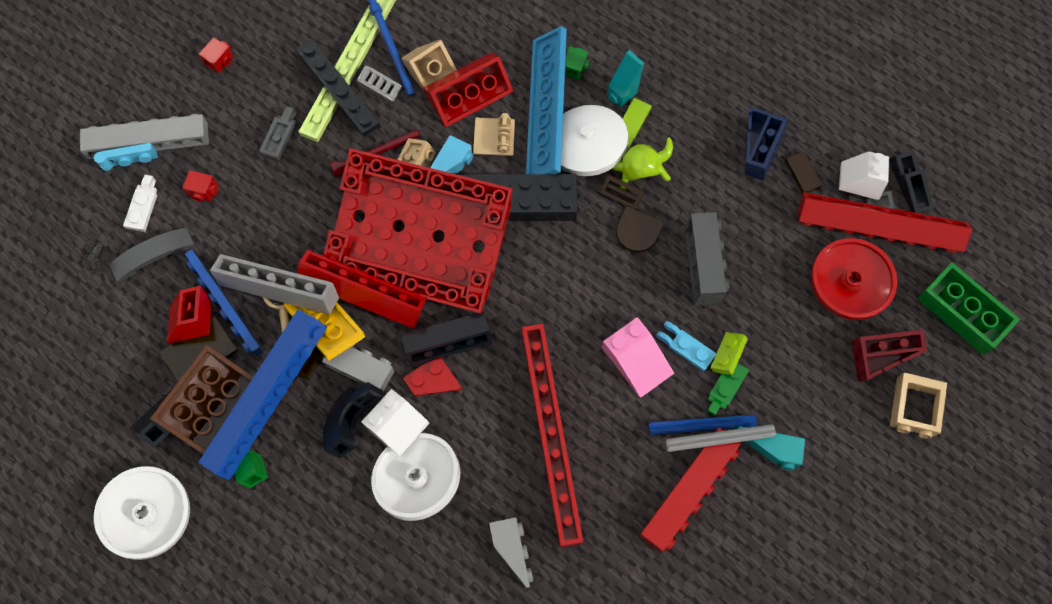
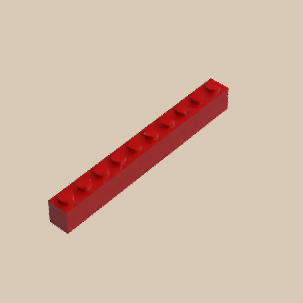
M538 324L522 327V339L559 547L581 545L583 543V536L544 325Z

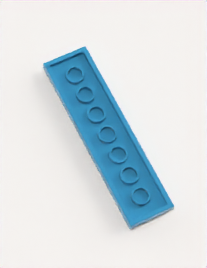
M562 26L533 40L526 174H557L561 172L567 31Z

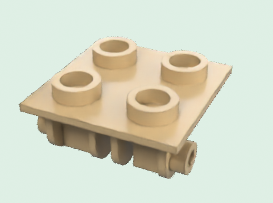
M502 113L499 119L475 118L473 154L513 156L515 119H511L507 113Z

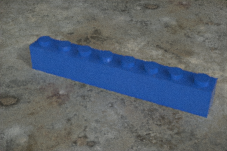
M297 309L198 463L222 478L231 479L257 436L261 433L264 425L274 413L280 400L286 394L289 386L299 374L305 361L311 355L314 347L322 338L327 329L324 324Z

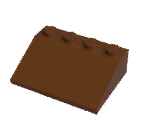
M206 345L150 419L204 454L253 379V376Z

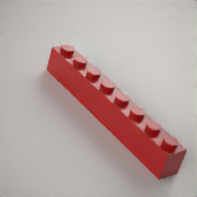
M803 192L797 213L799 222L806 226H813V224L821 225L822 228L827 230L837 228L849 234L859 232L866 237L880 236L887 241L902 240L909 245L918 243L930 249L940 247L951 253H956L957 251L965 252L972 232L971 226L963 221Z

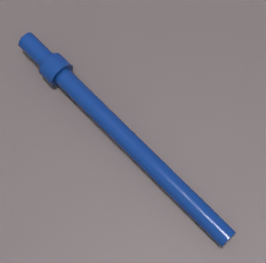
M368 0L369 10L377 21L408 97L415 95L410 79L382 16V8L376 0Z

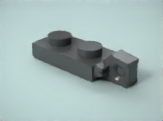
M286 106L282 116L278 115L277 118H274L259 150L260 155L277 161L280 160L295 128L296 122L293 119L296 113L293 108Z

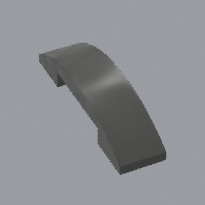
M187 228L173 230L132 247L113 260L109 266L118 283L137 274L136 270L173 252L178 254L195 246Z

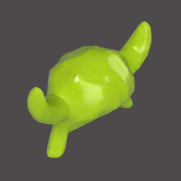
M668 137L664 150L656 152L651 146L637 144L626 151L622 161L614 166L612 170L623 172L622 180L626 182L661 175L668 182L671 178L663 168L662 163L667 161L672 155V140Z

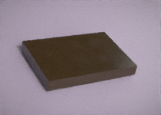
M214 316L210 319V335L172 343L159 353L177 381H179L206 345L225 358H229L238 350Z

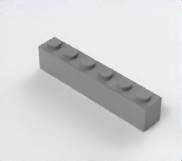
M191 114L185 117L173 116L160 120L150 119L143 122L131 121L127 124H110L102 127L90 126L80 129V151L87 159H93L94 155L101 151L151 143L157 151L209 144L208 123L202 114Z
M222 254L219 255L210 269L219 286L329 315L339 299L332 282Z

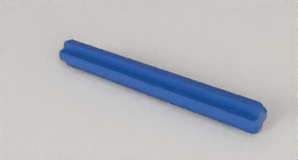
M755 415L660 421L650 422L648 428L651 435L711 431L718 428L722 430L736 429L739 426L755 427L757 420Z

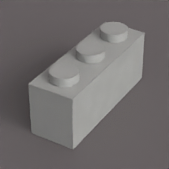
M353 346L330 361L325 357L322 361L326 367L363 385L369 382L383 390V392L394 373V369L391 366L392 363L384 358L378 360L372 357L373 354L362 348L359 351L353 348Z

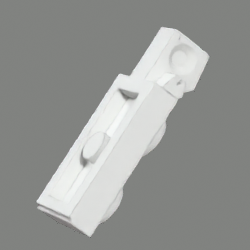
M144 175L141 185H138L137 189H135L123 225L124 228L142 232L146 231L157 198V189L154 188L156 180L153 176Z

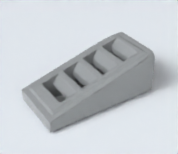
M368 66L364 67L357 78L359 88L392 103L402 89V85ZM383 83H385L384 88H383L382 90H380V88H381V86L383 85ZM390 86H392V91L390 92V94H387V91L389 90Z

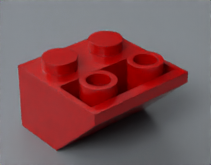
M201 286L180 290L171 304L167 342L169 344L210 335L212 300Z

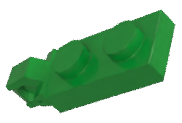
M737 363L733 375H720L707 399L712 403L706 413L714 417L719 408L725 410L749 372L747 368Z

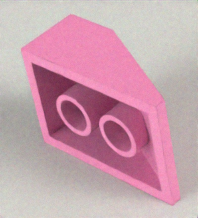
M638 317L603 341L601 348L640 398L674 374L654 338Z

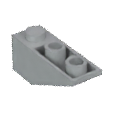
M515 517L489 523L494 548L526 588H530L529 582H533L531 568L526 569L525 559H529L526 545L522 546L520 537L524 536L522 522L517 523Z

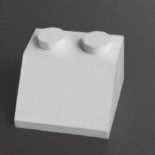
M866 152L842 161L839 190L879 200L888 183L889 156L881 153Z
M392 389L362 421L363 425L374 436L399 456L403 454L429 424L415 408Z

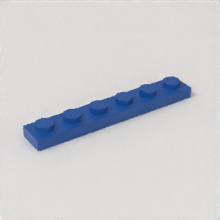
M191 249L185 253L189 260L186 264L193 273L197 271L200 276L197 280L204 289L208 287L211 292L208 296L215 305L219 303L222 308L219 312L226 321L230 319L233 323L230 328L237 337L241 336L245 342L242 345L248 354L253 352L258 357L264 351L201 260Z

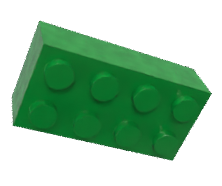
M952 262L916 298L982 355L993 350L1020 320V318Z

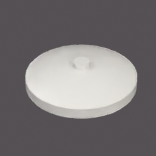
M585 105L573 108L563 114L562 170L577 176H594L612 169L621 161L628 147V131L625 122L616 112L603 106Z
M420 433L401 456L397 455L389 447L381 453L372 472V491L379 505L391 516L407 521L422 520L438 513L453 498L459 485L460 465L456 454L448 443L435 435Z
M137 467L127 470L113 478L98 497L94 510L96 533L106 548L124 558L142 560L158 556L170 549L183 535L190 516L189 497L181 482L165 470L155 467Z

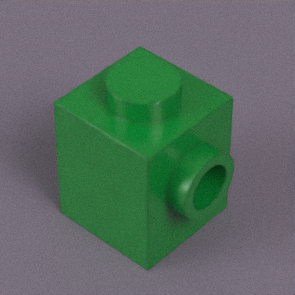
M569 46L565 57L566 77L580 81L583 71L587 72L590 60H587V51Z
M249 450L234 473L237 483L248 488H252L268 478L262 455L252 450Z

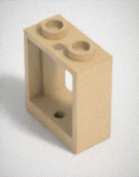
M902 373L898 376L890 426L897 428V431L901 433L916 432L919 437L931 439L940 434L947 383L908 373ZM907 388L935 395L931 425L903 418Z

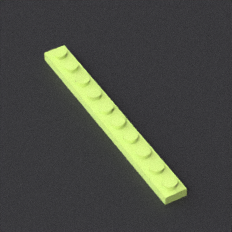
M376 0L382 8L384 20H386L396 0ZM369 6L335 65L337 71L349 85L380 30L375 17L372 16L369 10ZM324 87L299 130L300 136L315 142H319L338 107V104Z

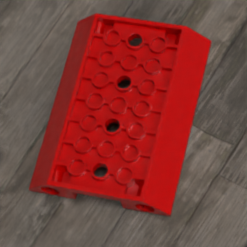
M349 148L340 189L344 190L335 230H329L323 256L423 296L428 300L481 313L490 293L510 214L513 188ZM359 210L365 213V218L362 222H358L355 219V214ZM399 220H402L405 225L404 230L401 232H397L394 228L395 223ZM436 231H443L445 237L442 242L435 241L434 234ZM480 240L484 243L485 248L482 252L477 253L474 250V244Z

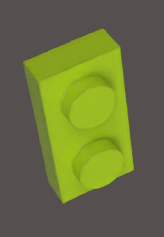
M725 333L711 365L713 372L733 375L748 340L745 334Z

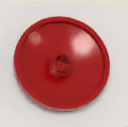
M846 238L830 243L819 253L812 265L811 284L819 302L831 313L849 320H864L878 315L892 302L897 290V274L892 261L879 247L862 239Z

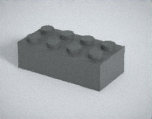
M716 212L691 214L685 228L694 306L719 305L722 299L725 298V294L729 291V281L725 279L724 274L727 267L726 260L722 259L724 242L719 236L721 221L717 220Z

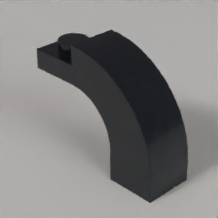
M367 382L357 390L350 386L337 398L327 415L323 429L325 452L341 458L356 448L354 438L356 422L363 411L384 397L383 390Z

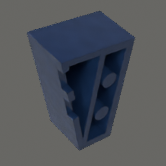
M749 107L745 161L746 175L764 181L785 135L788 119Z

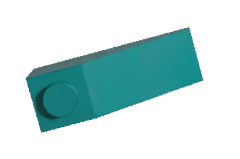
M630 50L626 52L608 86V99L611 103L618 104L620 107L638 93L644 62Z
M739 426V427L736 428V429H742V428H747V427ZM776 433L771 438L745 441L773 463L781 465L782 469L795 470V468L802 465L805 445L804 438Z

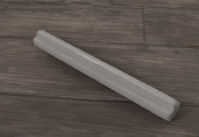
M771 424L671 438L666 440L665 445L668 452L771 438L776 435L774 425Z

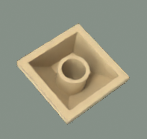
M441 40L418 47L401 58L409 74L422 89L457 70Z

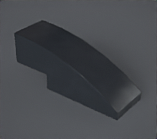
M915 151L890 157L889 162L912 212L920 213L933 209L934 205L924 169H919Z

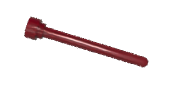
M414 130L366 152L380 155L405 144L408 138L416 139L420 137V131ZM335 160L329 163L335 178L343 175L346 161Z

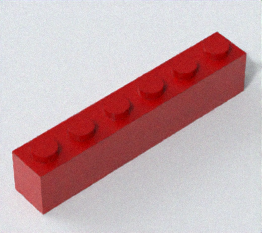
M307 250L299 261L297 274L332 282L339 299L413 329L415 328L426 301L425 297L310 250Z
M718 428L715 432H721L723 430L721 428ZM735 442L704 447L639 536L660 553L665 549L669 551L676 542L673 537L678 531L682 533L689 524L686 519L691 513L695 515L702 506L699 501L704 495L708 497L715 488L712 483L716 478L720 480L728 470L725 465L729 460L733 462L739 455L740 451L737 449L741 443Z

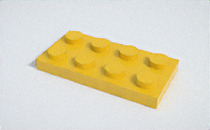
M337 302L330 315L287 303L283 304L291 317L299 309L327 327L316 347L328 361L365 338L363 331Z

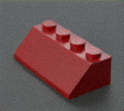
M491 52L423 87L431 106L445 127L514 92L500 57Z

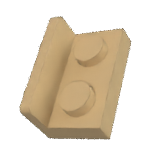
M408 138L398 160L429 168L436 151L427 141Z

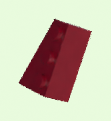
M924 330L865 336L851 340L859 382L869 380L927 351Z

